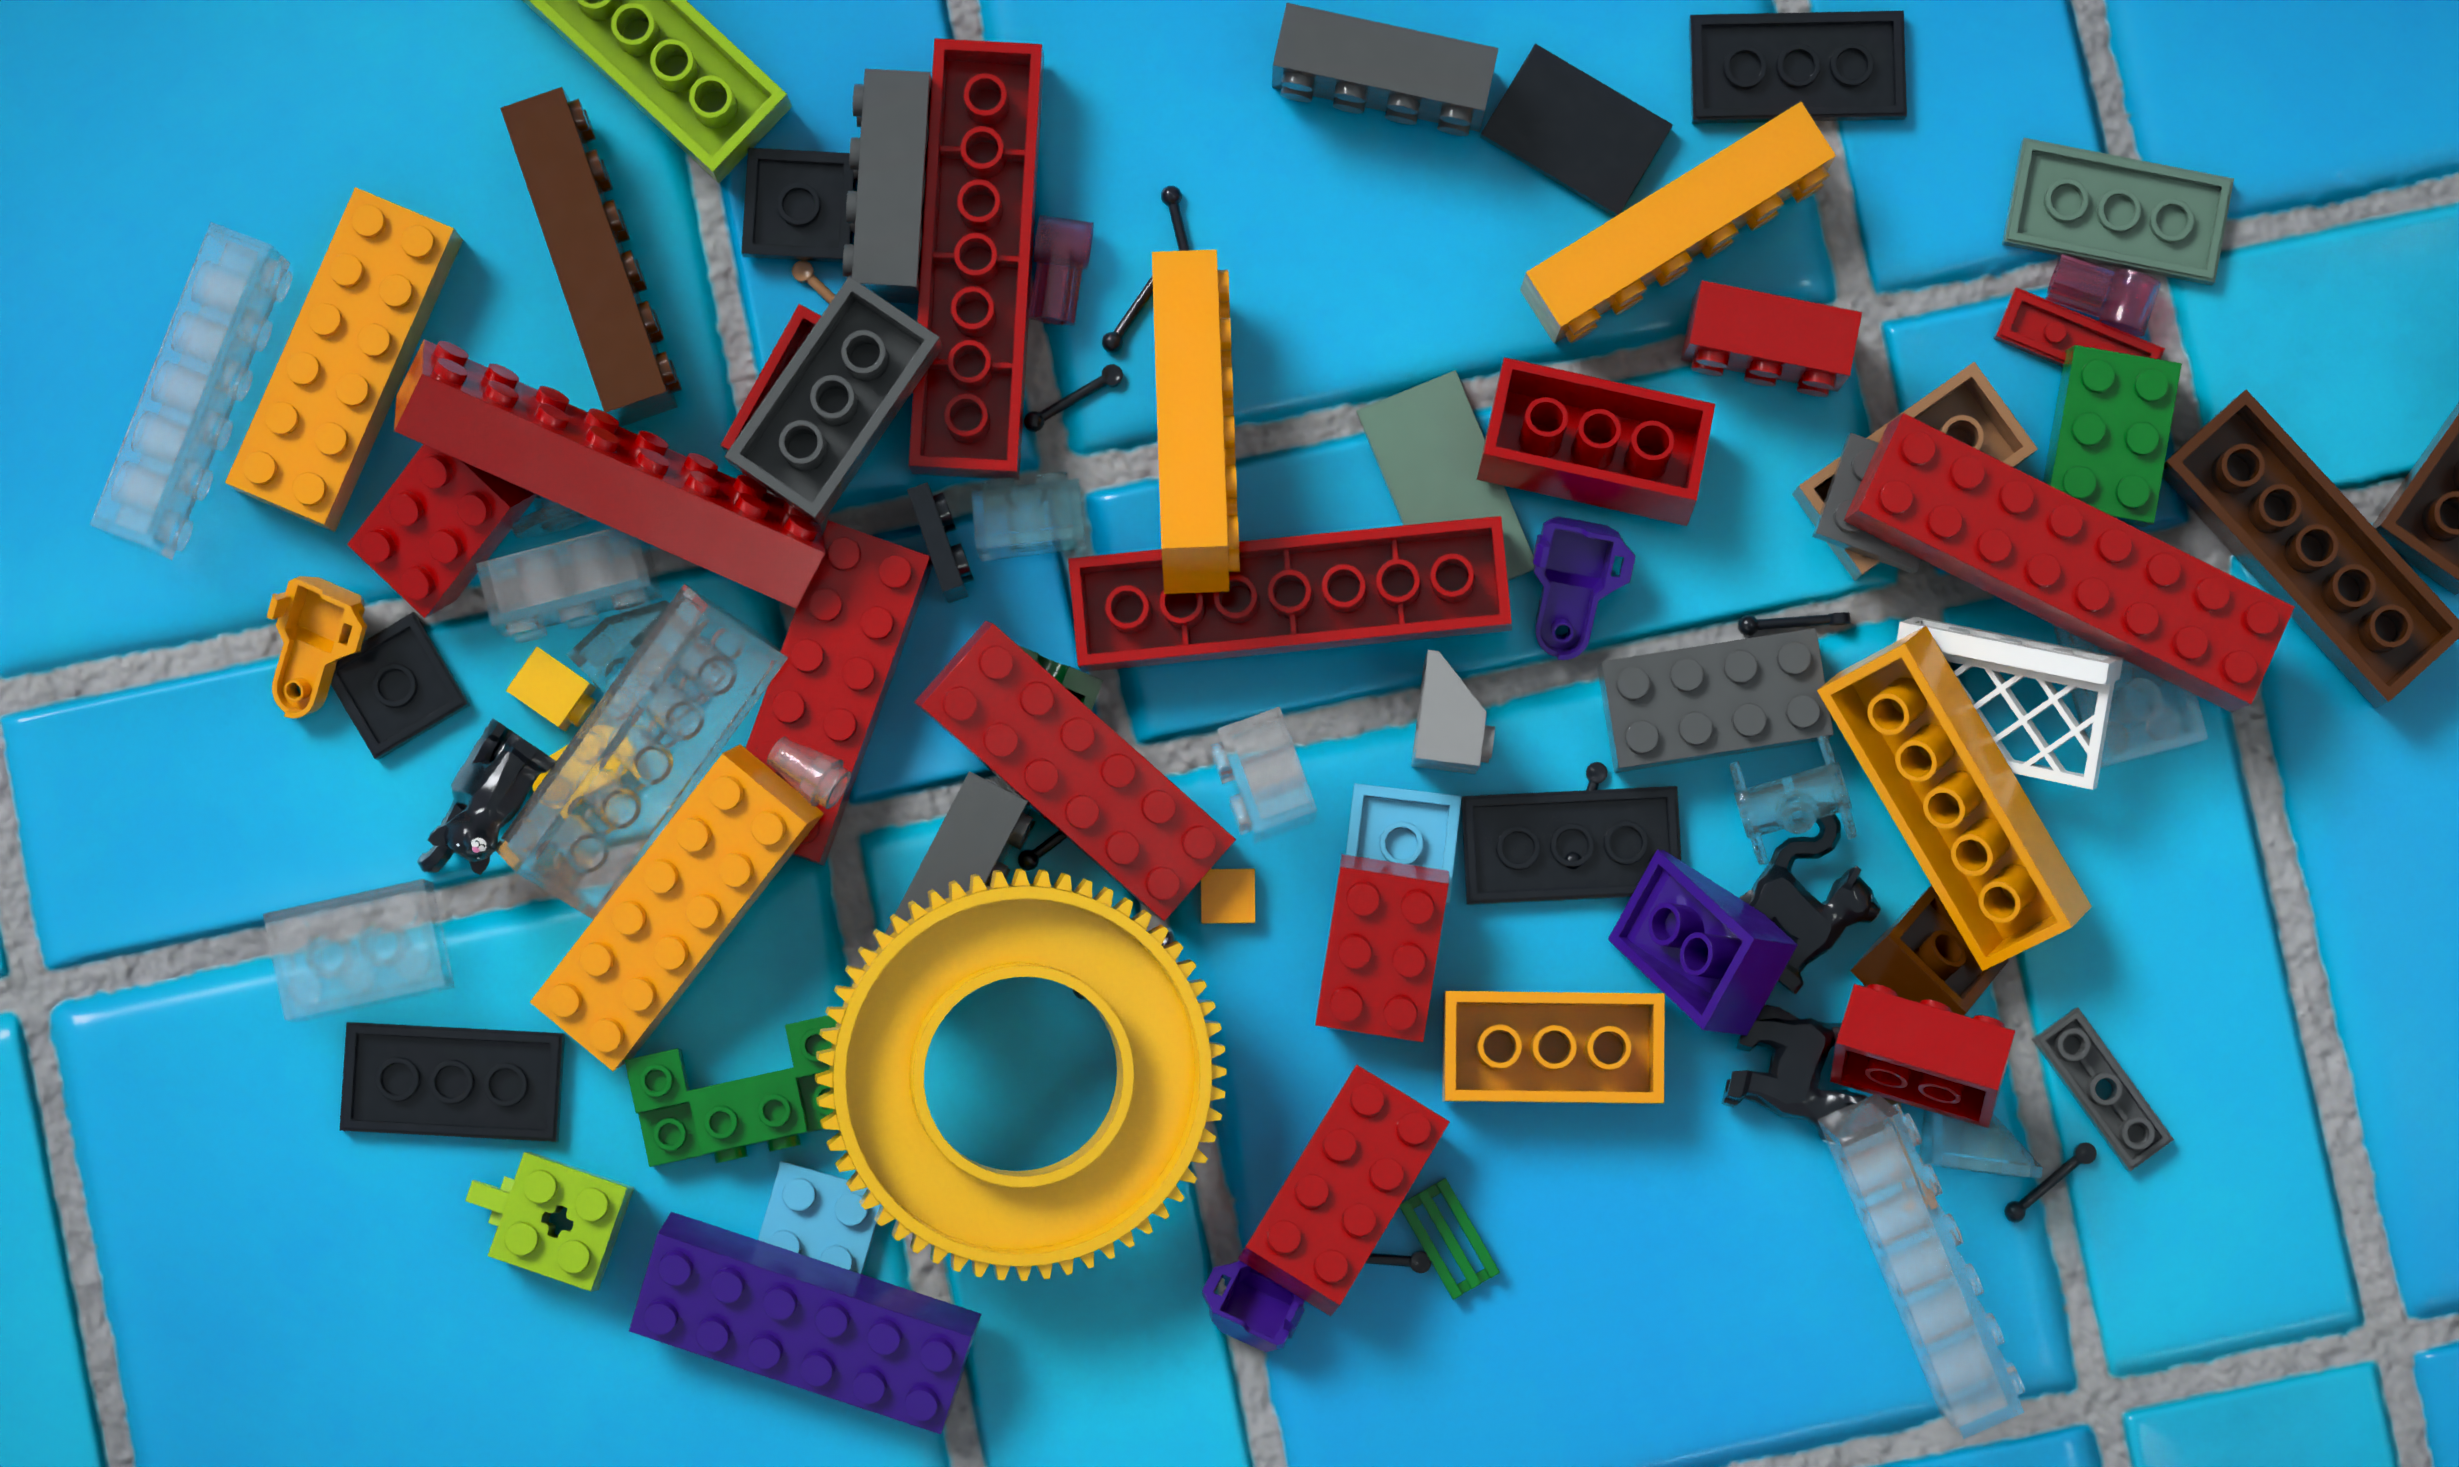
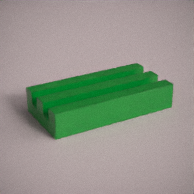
M1446 1178L1400 1204L1399 1208L1429 1257L1452 1300L1500 1273ZM1440 1193L1484 1269L1477 1273L1473 1270L1432 1199ZM1421 1204L1424 1205L1466 1278L1456 1284L1414 1211V1208Z

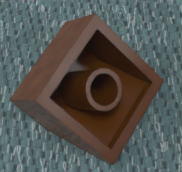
M1931 885L1874 942L1850 971L1863 983L1864 987L1870 984L1883 985L1894 990L1898 997L1919 1003L1922 1000L1938 1001L1947 1005L1953 1013L1965 1015L2009 960L2007 959L1982 971Z

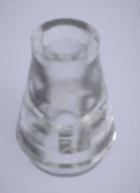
M782 737L777 741L767 758V764L777 770L813 807L819 804L826 809L833 807L844 794L851 779V772L843 768V760L794 743L786 737Z

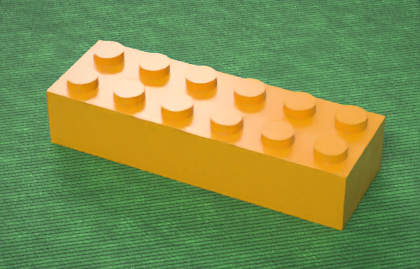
M1799 102L1527 271L1520 291L1554 344L1567 337L1570 343H1574L1598 327L1596 322L1602 318L1600 315L1612 308L1615 315H1619L1643 299L1641 294L1647 290L1646 287L1656 280L1661 287H1664L1681 277L1688 271L1686 266L1693 261L1692 258L1701 252L1706 259H1709L1726 249L1734 242L1732 238L1739 233L1738 229L1748 224L1751 231H1754L1771 221L1779 214L1777 210L1784 205L1783 201L1793 196L1795 201L1799 203L1816 193L1824 186L1822 182L1830 176L1828 169L1836 155L1803 103Z
M357 187L354 188L225 481L227 485L242 494L330 531H336L462 244L463 239L454 228Z
M1217 249L1152 252L1164 594L1229 592V572L1240 571L1229 271L1218 270Z
M1927 626L1838 672L1817 690L1982 971L2072 928L2092 907Z
M741 744L722 753L535 994L530 1003L610 1070L615 1071L625 1064V1060L635 1056L824 813Z

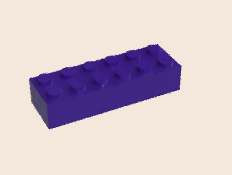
M671 1212L657 1234L629 1332L941 1434L952 1410L981 1313Z

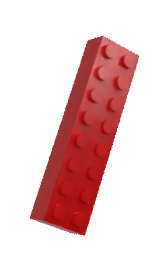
M934 38L917 322L939 336L943 348L913 390L909 468L912 474L1020 480L1044 72L1042 44Z
M425 339L423 340L396 395L395 432L777 601L797 608L825 555L821 525H818L780 498L767 493V489L749 477L738 475L736 479L718 471V466L702 455L689 453L686 457L669 449L668 443L653 433L639 431L637 435L619 427L618 420L604 411L591 408L586 412L568 404L569 399L555 389L540 386L537 390L519 382V377L511 370L498 364H489L488 367L476 363L468 359L469 355L467 352L452 343L439 341L436 345Z
M1902 413L1887 425L1843 520L2231 713L2252 704L2295 606L1905 413Z
M1501 516L1239 541L1240 571L1229 572V592L1164 594L1161 549L1068 558L1077 663L1082 672L1512 631Z

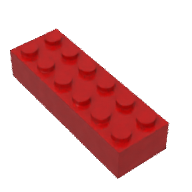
M829 520L823 533L825 555L795 610L746 745V749L824 813L792 854L825 866L933 567L929 555Z
M985 621L914 701L918 707L1021 798L1027 800L1030 806L1150 912L1163 921L1170 916L1236 840L991 622Z

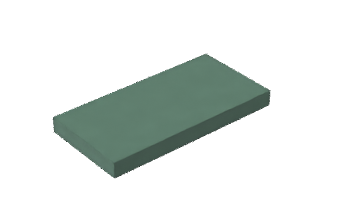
M2023 138L2020 144L2002 245L2213 285L2217 275L2234 178Z
M1456 370L1356 411L1402 525L1501 516L1508 581L1533 571L1534 557L1505 487L1476 480L1485 439Z

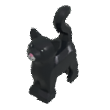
M493 718L485 728L483 735L474 746L466 762L458 771L451 785L454 798L453 803L441 825L433 830L427 839L434 846L419 857L417 863L421 870L428 873L438 872L446 865L453 853H456L469 861L473 872L481 875L490 862V855L498 849L500 829L512 820L520 810L538 776L548 772L557 761Z
M1817 804L1810 808L1809 814L1820 828L1819 834L1815 837H1793L1785 840L1775 849L1769 864L1756 880L1751 890L1739 897L1765 914L1798 944L1778 980L1779 983L1793 994H1797L1804 984L1800 974L1803 969L1830 950L1846 927L1859 922L1871 923L1878 917L1881 910L1874 898L1872 889L1859 877L1862 869L1858 866L1847 870L1841 878L1833 883L1826 901L1822 903L1812 896L1793 876L1791 869L1796 859H1819L1833 851L1841 838V823L1836 814L1828 807Z
M1764 1005L1748 1035H1740L1736 1048L1750 1052L1756 1046H1761L1772 1051L1768 1073L1749 1070L1733 1071L1731 1079L1726 1081L1721 1104L1734 1107L1743 1099L1753 1101L1780 1117L1807 1120L1818 1131L1823 1142L1837 1144L1845 1133L1852 1128L1860 1108L1868 1105L1869 1097L1848 1090H1820L1818 1088L1823 1066L1830 1049L1836 1044L1842 1023H1825L1812 1018L1799 1019L1780 1007Z

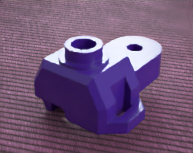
M1558 516L1543 523L1541 534L1537 535L1534 549L1533 571L1543 585L1534 630L1538 644L1546 653L1557 657L1558 660H1569L1579 656L1589 643L1598 601L1614 590L1630 583L1635 554L1623 541L1619 532L1607 525ZM1615 556L1623 557L1619 575H1616L1615 571L1612 570ZM1561 625L1569 627L1568 632L1563 635L1556 634L1555 630Z
M1241 1261L1214 1267L1202 1290V1296L1209 1307L1210 1318L1220 1332L1264 1352L1284 1348L1287 1339L1292 1338L1305 1311L1303 1308L1305 1301ZM1223 1278L1225 1279L1226 1289L1223 1295L1220 1296L1215 1294V1291Z

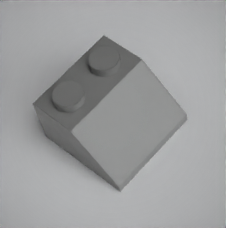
M1428 650L1424 659L1411 766L1476 774L1480 763H1489V759L1492 757L1495 726L1485 725L1486 710L1443 655L1435 650Z

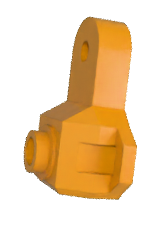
M300 576L288 581L286 592L272 594L267 612V618L271 620L277 619L276 627L284 643L272 682V694L278 707L285 712L284 717L300 718L316 712L323 706L329 692L337 661L360 651L367 625L362 618L365 610L362 596L320 577ZM297 685L301 689V694L297 691Z

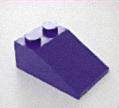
M1659 849L1656 850L1608 938L1623 955L1702 1030L1746 1036L1798 946L1765 914L1665 850Z

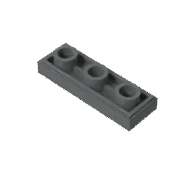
M2078 1007L2072 1009L2032 1038L2034 1044L2127 1171H2132L2174 1140ZM2101 1079L2107 1080L2112 1087L2111 1095L2105 1100L2101 1099L2095 1090L2097 1082Z

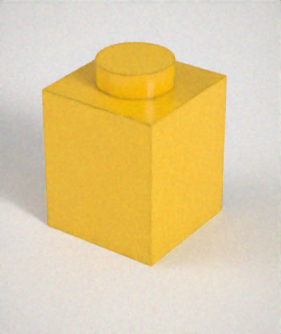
M539 647L534 649L506 689L508 693L565 732L571 723L576 727L580 726L596 703V700L590 697L596 689L595 686Z

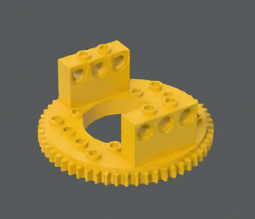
M1023 869L1015 870L1011 884L1007 883L1000 870H995L992 874L990 886L987 887L979 875L973 874L970 876L969 891L964 892L955 880L949 882V897L943 899L932 889L928 891L930 907L923 909L912 900L908 903L911 919L905 921L893 914L889 917L894 929L891 935L877 929L873 932L879 945L877 950L873 951L861 946L858 949V953L866 964L863 968L849 965L845 968L846 973L854 981L852 986H835V993L844 1000L843 1006L826 1008V1014L837 1021L836 1027L820 1029L819 1035L831 1042L832 1047L817 1051L816 1058L830 1065V1069L815 1074V1081L818 1084L830 1087V1091L816 1097V1101L820 1107L833 1109L831 1114L820 1120L822 1128L839 1131L826 1142L829 1150H846V1153L835 1165L839 1172L856 1170L846 1185L851 1192L868 1188L859 1203L865 1210L881 1204L874 1218L880 1226L896 1219L891 1235L897 1241L913 1232L910 1244L913 1252L918 1254L927 1245L931 1244L930 1259L936 1264H939L948 1253H951V1267L954 1271L960 1272L967 1261L972 1260V1270L976 1277L982 1278L989 1264H993L994 1273L998 1280H1005L1010 1267L1014 1266L1018 1278L1021 1281H1027L1032 1266H1037L1043 1279H1050L1053 1263L1058 1262L1066 1275H1070L1073 1273L1074 1258L1079 1257L1088 1268L1094 1267V1251L1100 1249L1109 1259L1115 1257L1114 1241L1119 1239L1129 1248L1135 1245L1131 1232L1135 1227L1148 1235L1153 1232L1148 1219L1149 1215L1153 1213L1164 1219L1170 1216L1163 1201L1166 1198L1182 1202L1184 1196L1177 1187V1183L1179 1180L1195 1183L1197 1177L1188 1168L1190 1162L1206 1163L1208 1159L1197 1148L1199 1142H1215L1216 1136L1204 1127L1206 1122L1218 1121L1222 1118V1114L1209 1107L1210 1101L1225 1098L1226 1092L1212 1085V1080L1227 1075V1069L1212 1063V1058L1225 1052V1046L1209 1041V1037L1222 1030L1221 1024L1217 1021L1204 1020V1017L1216 1008L1215 1003L1211 1000H1197L1196 998L1207 987V984L1202 979L1187 980L1188 976L1196 968V964L1190 959L1176 963L1177 957L1184 948L1179 942L1174 941L1162 946L1169 931L1165 926L1160 924L1146 931L1152 916L1150 913L1142 910L1130 918L1133 901L1124 897L1112 907L1113 890L1105 886L1092 898V882L1083 878L1076 889L1072 891L1071 876L1066 873H1061L1054 886H1051L1049 874L1045 870H1038L1032 884H1029L1026 872ZM1013 977L1048 979L1064 984L1080 993L1091 1003L1105 1022L1112 1038L1117 1062V1078L1113 1100L1104 1121L1095 1134L1080 1149L1067 1158L1043 1168L1025 1171L991 1168L967 1158L954 1149L936 1127L927 1104L924 1087L927 1052L938 1026L948 1012L959 1001L976 989L998 980Z

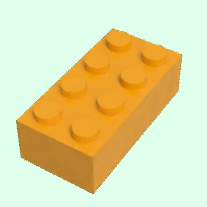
M1445 991L1443 993L1442 1102L1664 1103L1665 993Z

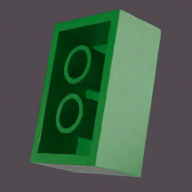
M2074 345L2065 351L2066 358L2062 368L2043 482L2129 525L2146 527L2154 524L2182 363Z

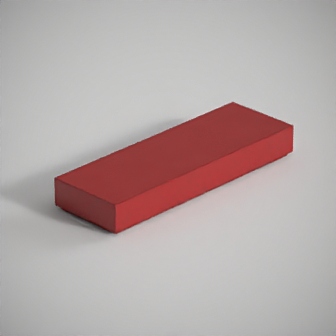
M2017 287L2012 292L1994 336V339L2061 367H2063L2065 362V351L2074 345L2161 360L2165 348Z

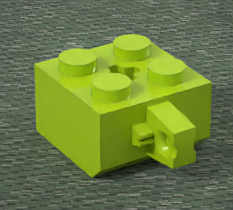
M524 1152L515 1179L504 1176L500 1188L478 1180H472L465 1201L492 1210L488 1223L498 1227L488 1253L489 1257L592 1292L600 1288L635 1187L542 1155ZM563 1207L567 1208L566 1218L574 1221L573 1228L571 1230H561L559 1235H556V1225L549 1222L551 1213H560Z

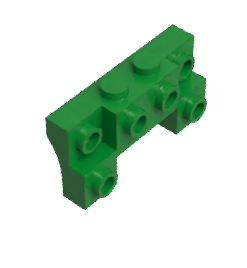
M827 1015L785 1025L793 1068L693 1090L689 1088L682 1050L679 1048L625 1060L635 1112L639 1115L649 1167L714 1154L716 1163L748 1157L746 1146L767 1142L769 1152L801 1145L800 1134L823 1130L820 1120L831 1114L833 1109L820 1107L817 1104L816 1097L829 1092L830 1087L818 1084L815 1081V1074L829 1070L830 1065L819 1061L816 1058V1052L832 1047V1043L822 1038L819 1033L820 1029L836 1027L837 1021Z

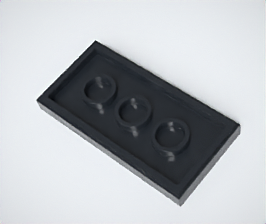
M1904 11L1690 15L1692 124L1769 122L1799 102L1803 103L1814 121L1905 120L1907 116Z
M1677 786L1462 796L1461 798L1466 905L1631 897L1657 849L1665 850L1681 861ZM1570 852H1577L1581 856V859L1577 861H1569L1564 858ZM1580 866V867L1577 868V869H1569V868H1567V867Z
M347 1022L339 1131L558 1142L565 1034Z

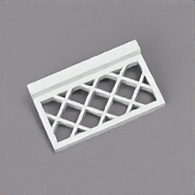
M1913 617L1899 622L1897 641L1927 626L1946 660L1963 664L1953 671L1957 678L1971 667L1985 669L1997 688L1978 702H1974L1960 680L1959 682L2014 774L2091 790L2097 788L2115 681L2120 679L2123 658L1920 617ZM1999 672L2013 674L2015 676H2013L2005 682V680ZM2024 677L2036 679L2049 697L2048 700L2028 714L2010 689L2011 686ZM2052 683L2067 686L2061 691L2057 692ZM2076 688L2097 691L2094 715L2079 724L2062 698ZM2002 694L2019 720L1999 734H1996L1980 708ZM2051 705H2054L2071 731L2051 745H2048L2031 719ZM2022 725L2040 750L2038 754L2026 762L2014 760L2001 741ZM2092 725L2091 737L2089 739L2084 730ZM2074 736L2088 754L2084 774L2065 770L2053 752ZM2045 757L2051 767L2035 763Z

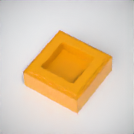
M1210 869L1201 879V924H1255V869Z

